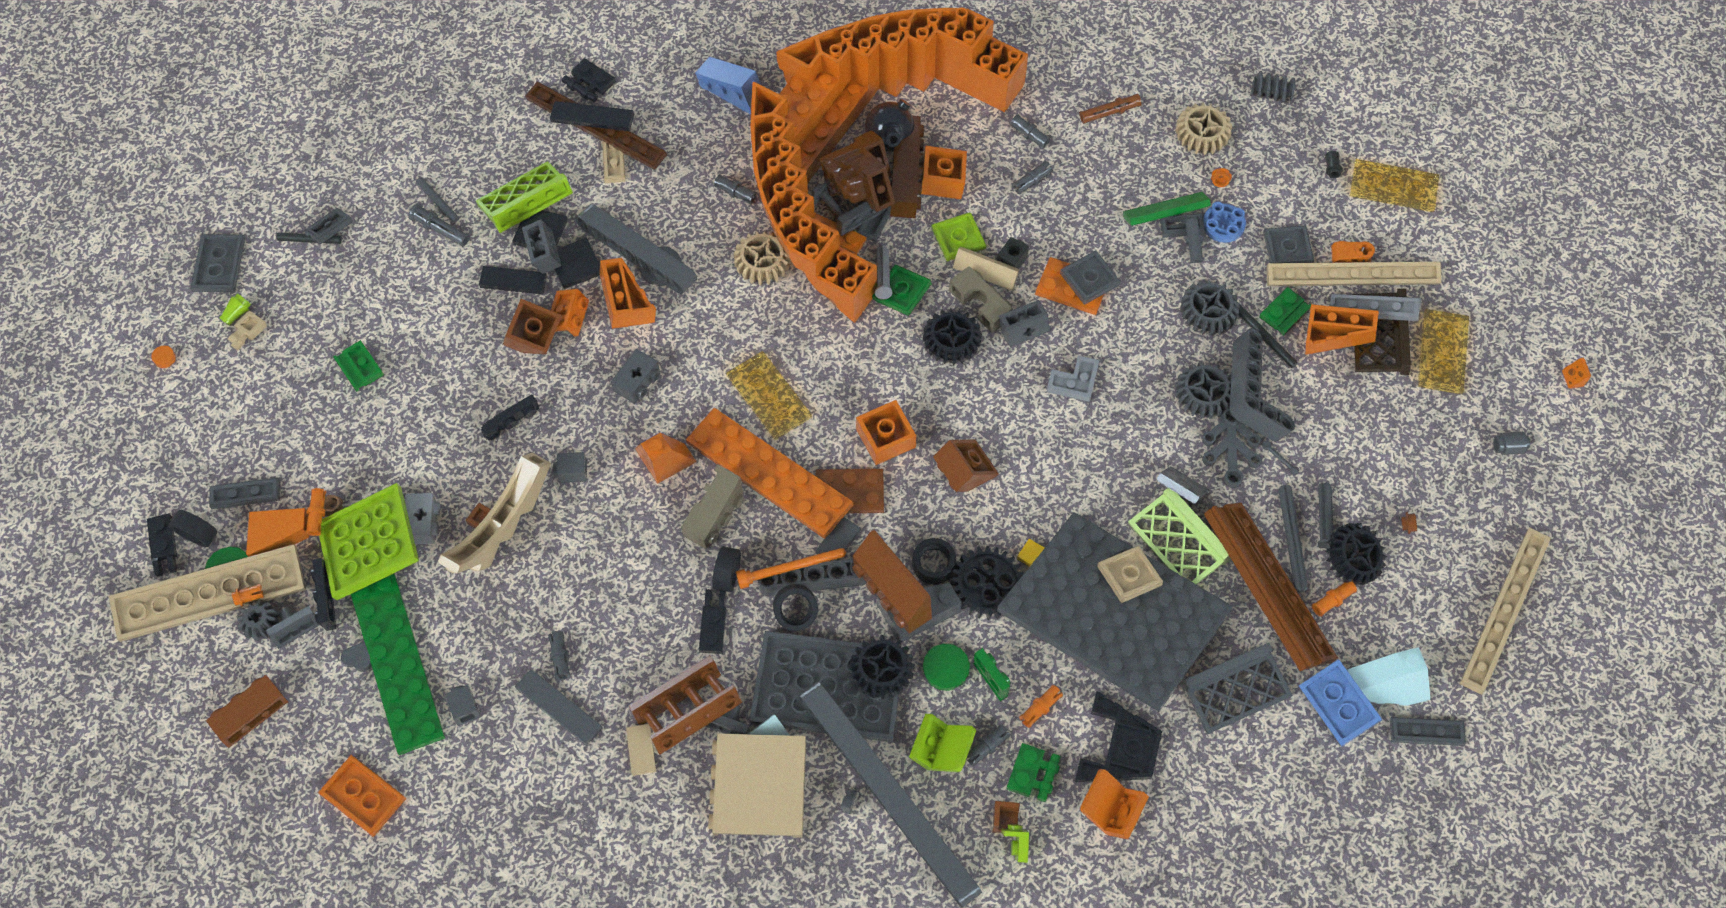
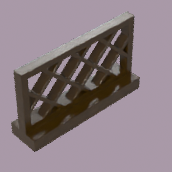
M1406 288L1397 289V293H1361L1352 295L1407 297ZM1378 319L1377 328L1384 333L1367 348L1362 345L1354 346L1355 372H1400V375H1409L1411 358L1408 321L1392 320L1393 324L1387 329L1379 323L1383 319ZM1387 335L1394 340V344L1389 348L1380 342ZM1376 345L1385 351L1378 358L1370 352ZM1389 354L1395 359L1396 365H1386L1381 360ZM1365 355L1374 361L1370 365H1360V359Z

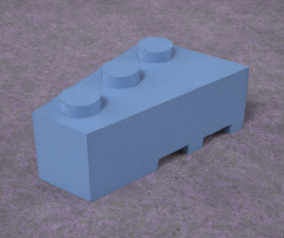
M709 57L695 72L699 85L751 115L752 82L754 81L761 85L756 71Z

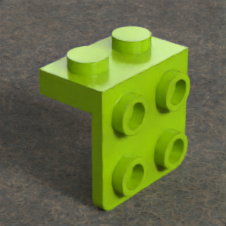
M925 714L909 758L929 771L960 772L965 765L976 734V728L968 725H947L933 714Z

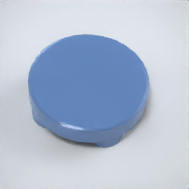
M1221 202L1213 203L1205 212L1203 218L1205 233L1218 242L1227 243L1237 240L1243 234L1246 226L1243 209Z

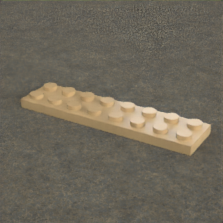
M295 545L286 546L110 595L109 601L117 640L120 642L247 607L249 602L244 603L242 607L240 605L235 606L231 593L235 592L237 588L242 590L260 583L264 598L250 601L253 604H256L258 600L265 602L306 590L297 547Z

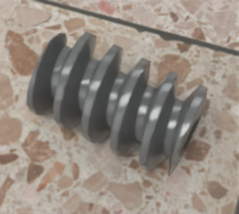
M1259 71L1257 76H1254L1250 96L1257 91L1258 98L1265 93L1266 99H1269L1271 94H1273L1274 101H1277L1279 96H1281L1283 103L1287 98H1290L1291 104L1296 86L1295 78L1292 77L1288 83L1287 76H1283L1281 81H1279L1278 74L1271 79V73H1267L1263 78V72Z

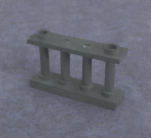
M826 182L818 184L812 189L814 205L823 200L838 217L836 229L841 236L862 225L867 220L869 221L887 211V208L876 212L870 208L867 202L861 203L859 201L857 203L850 202L854 209L844 212L829 195Z

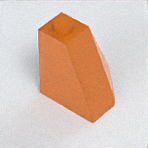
M661 432L640 443L635 448L657 484L696 463L695 458L684 443Z

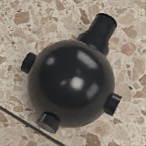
M900 99L898 103L883 102L876 105L866 118L865 132L874 131L883 139L886 152H894V147L898 146L902 139L907 138L914 131V119L908 110L911 105L903 99Z

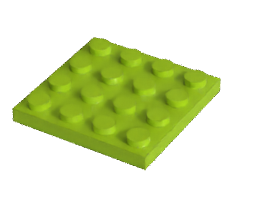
M397 483L322 519L321 535L319 538L331 594L337 601L419 561L402 488Z

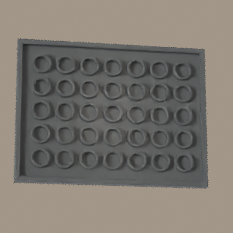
M1073 512L998 605L997 611L1160 712L1231 613L1233 606L1147 555L1146 557L1163 580L1162 586L1121 603L1097 566L1098 562L1133 547Z

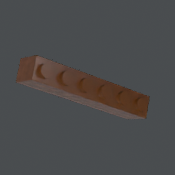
M913 116L914 131L910 136L902 139L898 146L894 147L892 192L896 204L891 205L890 217L916 219V211L921 210L922 197H918L922 193V182H918V180H922L923 168L919 167L923 165V153H919V151L923 152L924 139H920V137H924V125H921V116Z

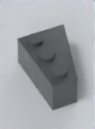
M950 583L924 587L931 598L932 619L910 634L904 627L902 629L899 628L894 621V615L890 610L888 612L885 611L880 603V598L877 596V606L897 641L901 640L904 642L961 612L962 602Z

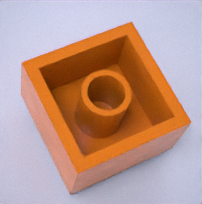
M925 146L921 194L961 199L966 179L967 151Z
M897 400L856 417V430L875 465L916 448V434Z

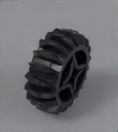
M950 308L948 313L942 309L940 315L934 313L933 319H928L927 325L924 327L923 341L925 342V349H929L930 356L935 355L936 361L943 358L944 364L948 360H952L954 365L958 359L963 364L965 358L970 360L972 354H976L978 347L981 346L980 339L982 338L979 323H976L975 317L969 318L968 312L961 314L960 309L957 312H953L952 308ZM951 331L954 336V342L952 341Z
M1348 523L1338 527L1330 535L1331 539L1326 542L1330 548L1325 551L1330 557L1326 561L1332 563L1333 566L1330 570L1337 571L1336 577H1342L1343 582L1346 583L1352 581L1355 585H1365L1368 582L1375 581L1377 576L1383 573L1381 569L1386 564L1382 560H1385L1388 556L1383 554V550L1386 547L1380 544L1383 538H1376L1377 531H1370V526H1362V523Z
M882 634L878 641L872 636L870 637V644L863 640V648H855L856 654L851 656V661L854 662L850 664V670L854 671L851 677L857 680V688L863 686L862 692L864 694L871 690L872 698L876 696V693H880L881 699L885 698V693H889V696L893 698L894 690L902 693V686L908 687L910 683L908 679L913 678L914 673L912 670L915 669V664L911 662L913 655L907 654L909 652L907 646L901 648V640L893 643L892 635L888 638V641L884 640V635ZM882 652L879 656H870L873 653ZM890 653L899 659L902 667L897 666V663L890 660ZM885 660L886 667L884 666V669H881V672L879 674V666L880 664H883ZM863 666L875 674L874 680L865 674ZM887 677L894 678L891 681L883 682V680Z

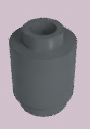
M1523 431L1500 433L1494 436V450L1496 453H1501V455L1525 454L1527 449L1530 448V438Z

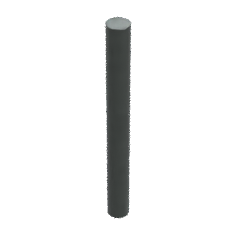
M1240 304L1239 316L1251 328L1256 329L1261 334L1263 340L1291 368L1295 367L1298 362Z

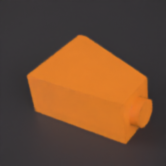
M306 509L249 512L246 555L248 557L295 545L309 538V535L305 533L308 521Z

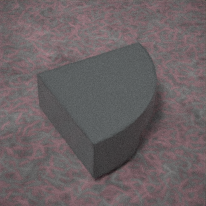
M847 790V794L844 796L841 804V811L843 813L851 815L858 791Z

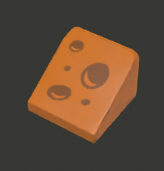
M1584 357L1562 370L1567 386L1570 389L1584 387L1591 377Z

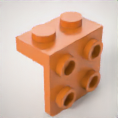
M1099 769L1081 804L1080 811L1106 835L1128 840L1149 796L1143 791L1126 789L1107 770Z

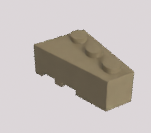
M718 464L714 469L717 475L711 485L706 483L703 490L707 491L699 504L695 502L681 527L684 537L705 549L709 544L715 543L719 536L718 531L720 528L729 523L732 511L735 508L738 509L744 500L741 477Z

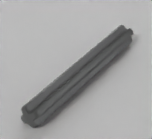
M1282 485L1278 491L1293 583L1298 593L1306 592L1308 582L1292 487L1290 485Z

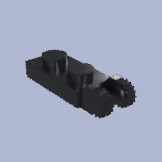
M529 395L484 423L481 427L484 438L488 441L494 440V438L500 436L501 431L505 428L507 430L511 429L522 418L532 417L539 409L534 395Z
M170 513L147 519L152 565L157 577L163 575L162 560L167 559L170 573L177 572L174 531L169 527V523L172 520Z
M706 589L705 606H703L699 653L723 654L727 612L725 607L726 591L720 590L719 607L711 606L712 590Z

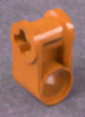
M1365 241L1335 242L1331 245L1332 263L1363 262V259H1365L1364 262H1371L1375 248L1371 243Z

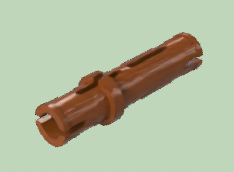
M1138 93L1122 99L1118 97L1113 102L1080 111L1079 116L1082 123L1085 124L1116 113L1123 114L1125 110L1141 106V98ZM1127 103V105L1120 106V107H1117V108H1113L1114 106H1118V105ZM1107 109V111H1105V112H1101V113H1098V114H1095V115L1093 114V113H1095V112H1099V111H1102V110Z

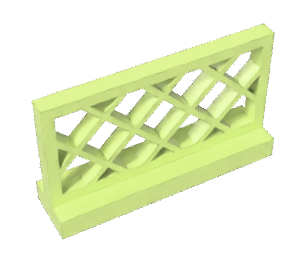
M1170 488L1164 490L1163 495L1128 521V524L1166 567L1181 576L1183 569L1197 570L1196 578L1191 581L1196 585L1222 564L1225 565L1231 560L1220 540L1178 493ZM1163 502L1169 508V515H1155V508ZM1142 518L1152 519L1151 530L1140 529L1136 523ZM1154 519L1167 520V532L1153 530ZM1170 522H1181L1184 525V532H1170ZM1153 535L1167 536L1166 547L1155 546L1152 543ZM1169 536L1183 537L1182 549L1168 547ZM1195 538L1199 542V550L1185 549V539ZM1168 552L1182 553L1181 564L1170 563L1167 560ZM1184 553L1198 554L1197 566L1184 565ZM1201 555H1210L1216 562L1210 567L1200 566Z

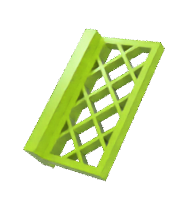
M547 161L475 201L479 208L493 222L496 230L502 233L573 192L567 177L563 173L560 174ZM536 181H543L542 184H535ZM525 190L524 194H517L518 191ZM500 201H506L505 204H499Z

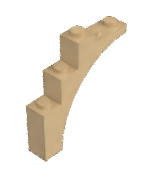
M534 453L521 456L509 483L487 516L462 542L442 553L438 563L443 565L447 571L456 574L467 569L479 572L489 568L492 565L499 544L512 538L520 516L533 510L551 463Z

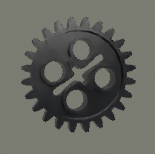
M986 546L984 552H982L980 547H977L975 553L972 550H968L967 556L961 555L960 562L957 561L955 563V569L951 573V576L954 578L951 579L950 584L955 586L953 588L956 594H959L960 601L964 602L961 609L969 607V615H972L975 611L978 612V619L983 614H986L987 620H990L992 614L999 619L1001 613L997 611L998 605L1025 573L1018 572L1021 564H1013L1014 556L1009 559L1006 558L1007 551L998 554V547L995 548L994 552H990L989 546ZM987 564L991 566L992 570L989 571L984 569L983 565ZM967 579H973L977 585H970ZM1000 580L1007 581L1010 586L1001 585ZM984 595H990L994 601H987Z

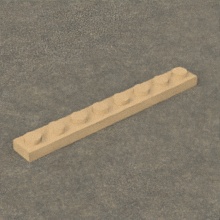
M1441 262L1267 264V286L1437 285L1441 283Z
M1528 528L1465 669L1459 683L1460 685L1481 695L1485 692L1551 537L1532 528Z

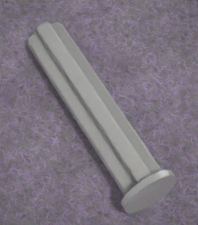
M882 245V247H877L876 249L877 288L875 289V295L879 299H888L892 295V289L890 288L889 249H887V246Z

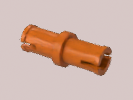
M313 488L311 490L310 507L306 511L308 521L305 533L310 536L321 535L322 517L325 516L326 512L324 509L326 490L324 491L321 488Z
M1352 581L1344 582L1336 589L1327 591L1326 596L1312 604L1314 613L1322 617L1333 607L1342 605L1343 600L1357 592L1355 584Z
M1052 685L1040 698H1035L1033 704L1019 716L1022 723L1030 728L1042 715H1047L1050 712L1049 708L1063 697L1062 692L1058 694L1061 690L1057 686Z

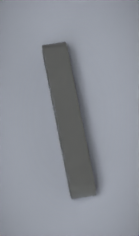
M590 204L575 218L576 223L585 232L678 294H683L697 281V275L690 267L596 205Z

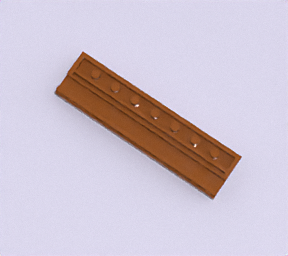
M1242 502L1225 504L1219 508L1213 506L1204 513L1206 519L1299 671L1329 664L1338 659V656Z

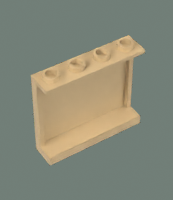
M717 734V740H713L712 755H716V765L711 766V780H715V789L710 790V804H714L713 814H709L708 828L713 829L712 833L715 836H718V834L803 838L806 736Z

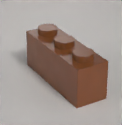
M265 675L254 680L251 686L244 692L233 696L228 704L223 708L215 710L205 721L221 742L230 748L287 704L288 701L271 679Z

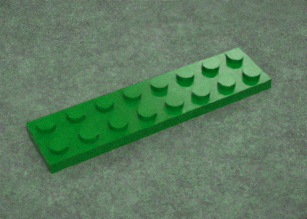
M395 573L352 593L351 597L370 656V662L398 755H402L443 740L445 735Z

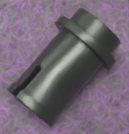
M1329 151L1325 155L1327 161L1326 174L1330 178H1338L1343 172V167L1339 161V152Z

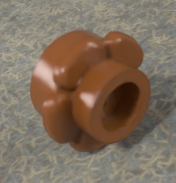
M1406 512V516L1401 517L1403 531L1408 530V534H1411V532L1417 531L1415 513L1408 514Z

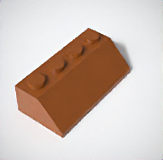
M872 530L853 555V571L858 578L863 577L867 582L866 586L871 594H877L885 611H891L894 615V621L899 628L902 629L904 627L910 634L932 619L930 595L879 534Z

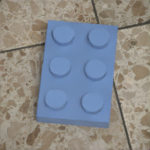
M1339 659L1299 685L1341 747L1382 721L1380 715Z

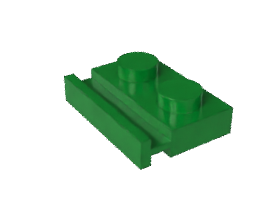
M1287 287L1260 313L1259 317L1284 336L1310 311L1311 304L1308 305L1304 302L1305 299Z
M361 340L341 351L340 355L333 356L356 392L362 386L366 387L384 376Z
M983 648L975 652L974 666L1001 702L1009 694L1011 682L1004 672L1000 673L996 667L997 662L991 653L987 654Z

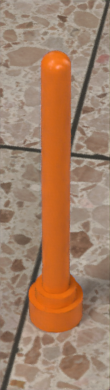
M839 548L750 572V570L745 571V569L735 571L739 588H747L755 580L842 558L846 555V550Z

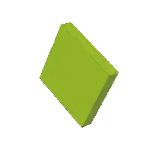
M971 212L931 225V229L946 261L954 260L960 247L974 252L986 249L987 245Z

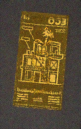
M1355 159L1349 196L1434 212L1439 174Z
M1425 309L1417 387L1463 394L1469 316Z
M763 351L726 372L728 379L774 440L812 418V414Z

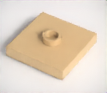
M1139 545L1098 562L1097 567L1121 603L1158 588L1163 584V580Z

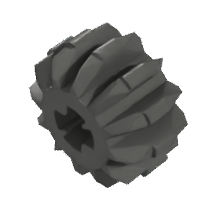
M258 600L255 606L252 602H249L248 609L241 608V612L244 615L237 617V621L240 623L238 629L244 633L243 635L246 638L250 639L252 637L255 641H259L262 635L264 639H268L266 630L279 623L277 610L273 609V606L268 602L264 604Z

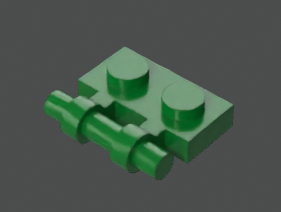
M1022 743L1006 789L1026 797H1030L1031 791L1034 789L1039 791L1037 800L1046 802L1048 794H1051L1053 790L1052 783L1055 774H1058L1060 770L1059 762L1061 756L1052 754L1050 761L1042 760L1045 753L1044 750ZM1039 769L1046 771L1043 781L1035 780Z

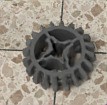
M1208 279L1205 284L1200 280L1197 285L1192 284L1190 289L1185 291L1181 299L1180 312L1183 313V319L1187 320V326L1194 325V331L1198 328L1202 329V335L1206 331H1209L1211 336L1215 330L1219 335L1223 332V329L1228 331L1230 326L1235 324L1236 318L1239 315L1240 304L1237 302V295H1232L1233 288L1227 290L1226 283L1222 286L1218 285V280L1211 283Z
M1201 361L1197 366L1192 363L1189 369H1183L1175 385L1176 398H1179V405H1185L1184 412L1191 409L1192 416L1200 413L1199 416L1202 419L1207 414L1209 419H1211L1214 414L1219 417L1223 411L1229 408L1231 375H1226V369L1219 370V364L1213 367L1210 361L1207 365H1203ZM1199 378L1198 383L1188 386L1191 381ZM1218 394H1223V396L1218 400L1212 401V398L1214 396H1217Z

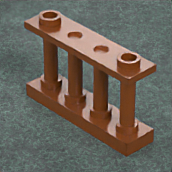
M710 655L628 706L638 725L648 723L655 734L650 736L659 755L742 703L734 685L725 689L717 678L721 674ZM709 684L717 695L704 702L697 691ZM689 697L696 708L684 715L676 704ZM668 709L675 721L663 728L656 719V716Z

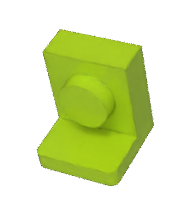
M1008 824V829L1002 828L1001 834L1003 836L1016 837V840L1011 842V855L1015 856L1017 862L1028 863L1029 832L1023 829V825Z

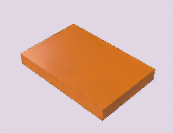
M353 755L348 757L318 792L319 795L372 837L377 834L407 799Z

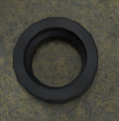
M178 510L169 523V527L175 533L202 547H209L217 534L214 526L184 510Z
M929 538L920 542L913 551L912 558L913 571L919 580L927 584L936 585L944 583L951 578V573L955 569L956 554L953 547L948 542L939 538ZM929 550L943 552L948 560L946 568L936 573L925 570L920 562L923 553Z
M725 546L720 548L713 571V589L727 592L733 591L737 581L735 571L740 569L741 550Z
M791 584L778 591L774 597L773 611L776 620L782 627L787 630L800 631L813 624L817 618L818 604L816 597L810 589L804 585ZM793 594L802 595L809 602L807 615L797 621L789 620L782 613L783 601Z

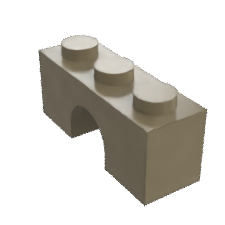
M970 266L950 280L949 292L963 305L972 299H978L984 303L979 308L978 320L991 333L1000 328L999 315L1013 310L1010 302L999 296L997 290L992 285H988L983 280L981 274L978 271H974Z

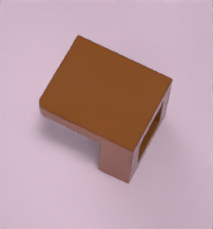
M995 801L992 833H1001L1002 828L1008 829V824L1018 825L1020 803Z

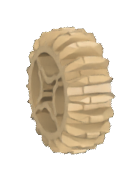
M1204 102L1200 106L1196 103L1192 107L1187 106L1185 111L1180 113L1176 122L1175 131L1178 134V140L1182 141V146L1188 145V151L1195 149L1196 154L1202 151L1205 156L1207 151H1209L1213 155L1216 150L1220 151L1223 146L1225 147L1231 138L1232 124L1230 123V117L1226 116V111L1220 112L1219 106L1213 108L1212 103L1209 106H1205Z
M765 230L763 234H759L756 231L754 236L748 233L747 239L741 238L740 244L736 245V251H734V265L737 268V272L739 275L742 274L744 280L750 279L751 284L758 280L760 286L762 281H766L768 285L771 279L777 282L778 276L784 277L785 271H788L790 268L791 260L779 243L778 238L775 237L774 232L768 235ZM771 249H773L774 251H776V252L778 253L779 257H778V256H775V253H772V252H771ZM746 258L750 259V261L754 263V266L749 264L746 261Z

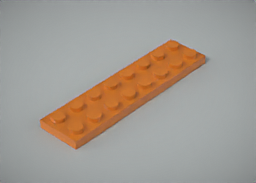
M716 408L711 410L686 439L687 444L714 463L740 476L743 483L824 539L827 538L853 507V501Z

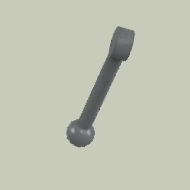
M1269 441L1262 443V448L1269 450L1290 469L1292 475L1299 473V468L1292 466L1275 451Z

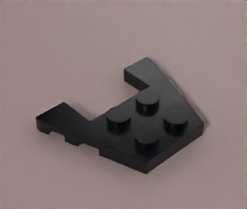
M1097 691L1091 714L1115 720L1105 765L1080 758L1075 782H1093L1099 769L1107 770L1117 781L1151 779L1162 731L1141 717L1134 716L1123 709L1122 705L1112 702L1104 694Z

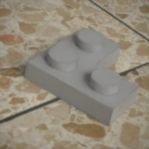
M1078 355L1074 374L1052 369L1046 392L1090 402L1100 360Z

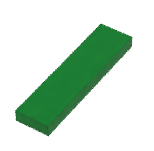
M1198 192L1123 211V217L1133 226L1211 206L1210 198L1203 192Z

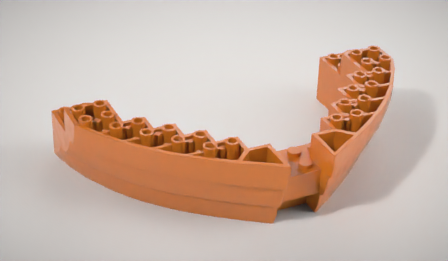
M968 8L903 10L871 16L824 31L776 52L779 69L783 70L787 82L779 94L754 81L752 82L750 129L753 167L764 211L779 243L793 265L804 273L817 291L826 296L854 323L870 303L872 295L875 293L877 288V266L840 247L839 232L815 220L814 197L808 194V183L821 167L819 158L833 151L878 89L894 97L899 95L906 84L925 92L933 79L936 78L1003 112L1008 109L1025 84L1028 54L992 37L994 21Z

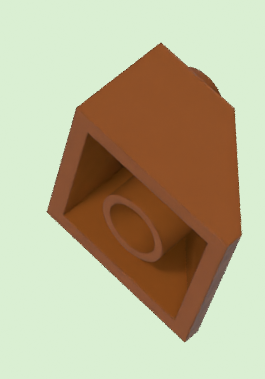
M520 299L505 335L503 345L521 353L547 354L562 315Z
M976 439L949 440L933 456L937 462V467L944 473L950 487L956 492H969L999 475Z

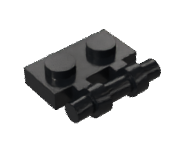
M585 58L571 70L574 77L570 78L565 75L562 78V82L567 85L568 89L577 91L585 100L589 99L592 102L598 99V95L595 94L596 91L603 95L616 82L615 77ZM583 82L588 86L584 87L581 85V83Z

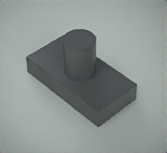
M309 606L295 614L292 608L286 607L279 612V617L282 621L266 631L279 649L319 625L316 622L315 614Z
M739 705L705 726L724 734L750 733L749 725L736 721L741 710Z

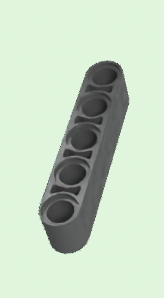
M853 559L823 562L757 580L759 591L765 596H776L780 589L791 584L804 585L811 591L861 586L867 582L863 577L858 578L852 568L854 566ZM834 572L843 573L841 577H834L832 574ZM814 574L820 576L817 580H811L809 577ZM794 577L797 581L789 583L786 579ZM766 580L774 581V583L769 586L763 584V582Z

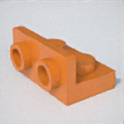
M578 289L556 291L551 311L561 314L562 317L555 332L568 331L573 336H579L589 300Z

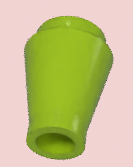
M237 293L234 297L231 296L219 318L230 326L249 311L248 308L251 303Z

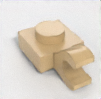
M248 311L234 325L237 331L232 333L228 340L232 343L231 346L238 351L245 344L246 338L252 341L267 327L266 322Z

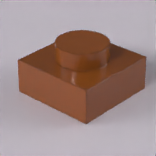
M478 503L466 518V523L476 528L491 509Z

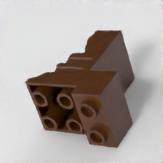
M871 130L853 138L854 143L819 158L830 196L842 195L844 199H849L852 203L866 200L870 208L876 212L896 204L889 180L892 173L884 142L874 131Z

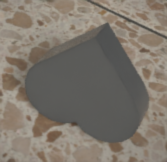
M365 642L349 647L341 654L343 664L350 668L355 667L359 672H365L372 666Z

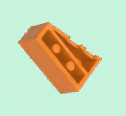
M622 258L600 260V279L612 329L654 323L656 308L649 302L645 291L639 287Z
M1311 304L1305 354L1375 342L1379 311Z

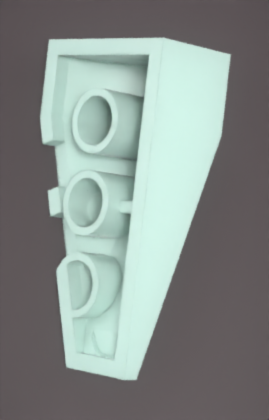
M1419 647L1397 652L1347 669L1370 702L1408 706L1430 700L1428 668Z

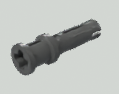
M420 203L414 204L410 209L408 218L411 221L421 223L425 229H433L462 247L469 241L470 236L439 219L434 211L429 212ZM443 228H446V229H448L449 231L453 232L454 235H452L451 233L447 232V231L444 230Z

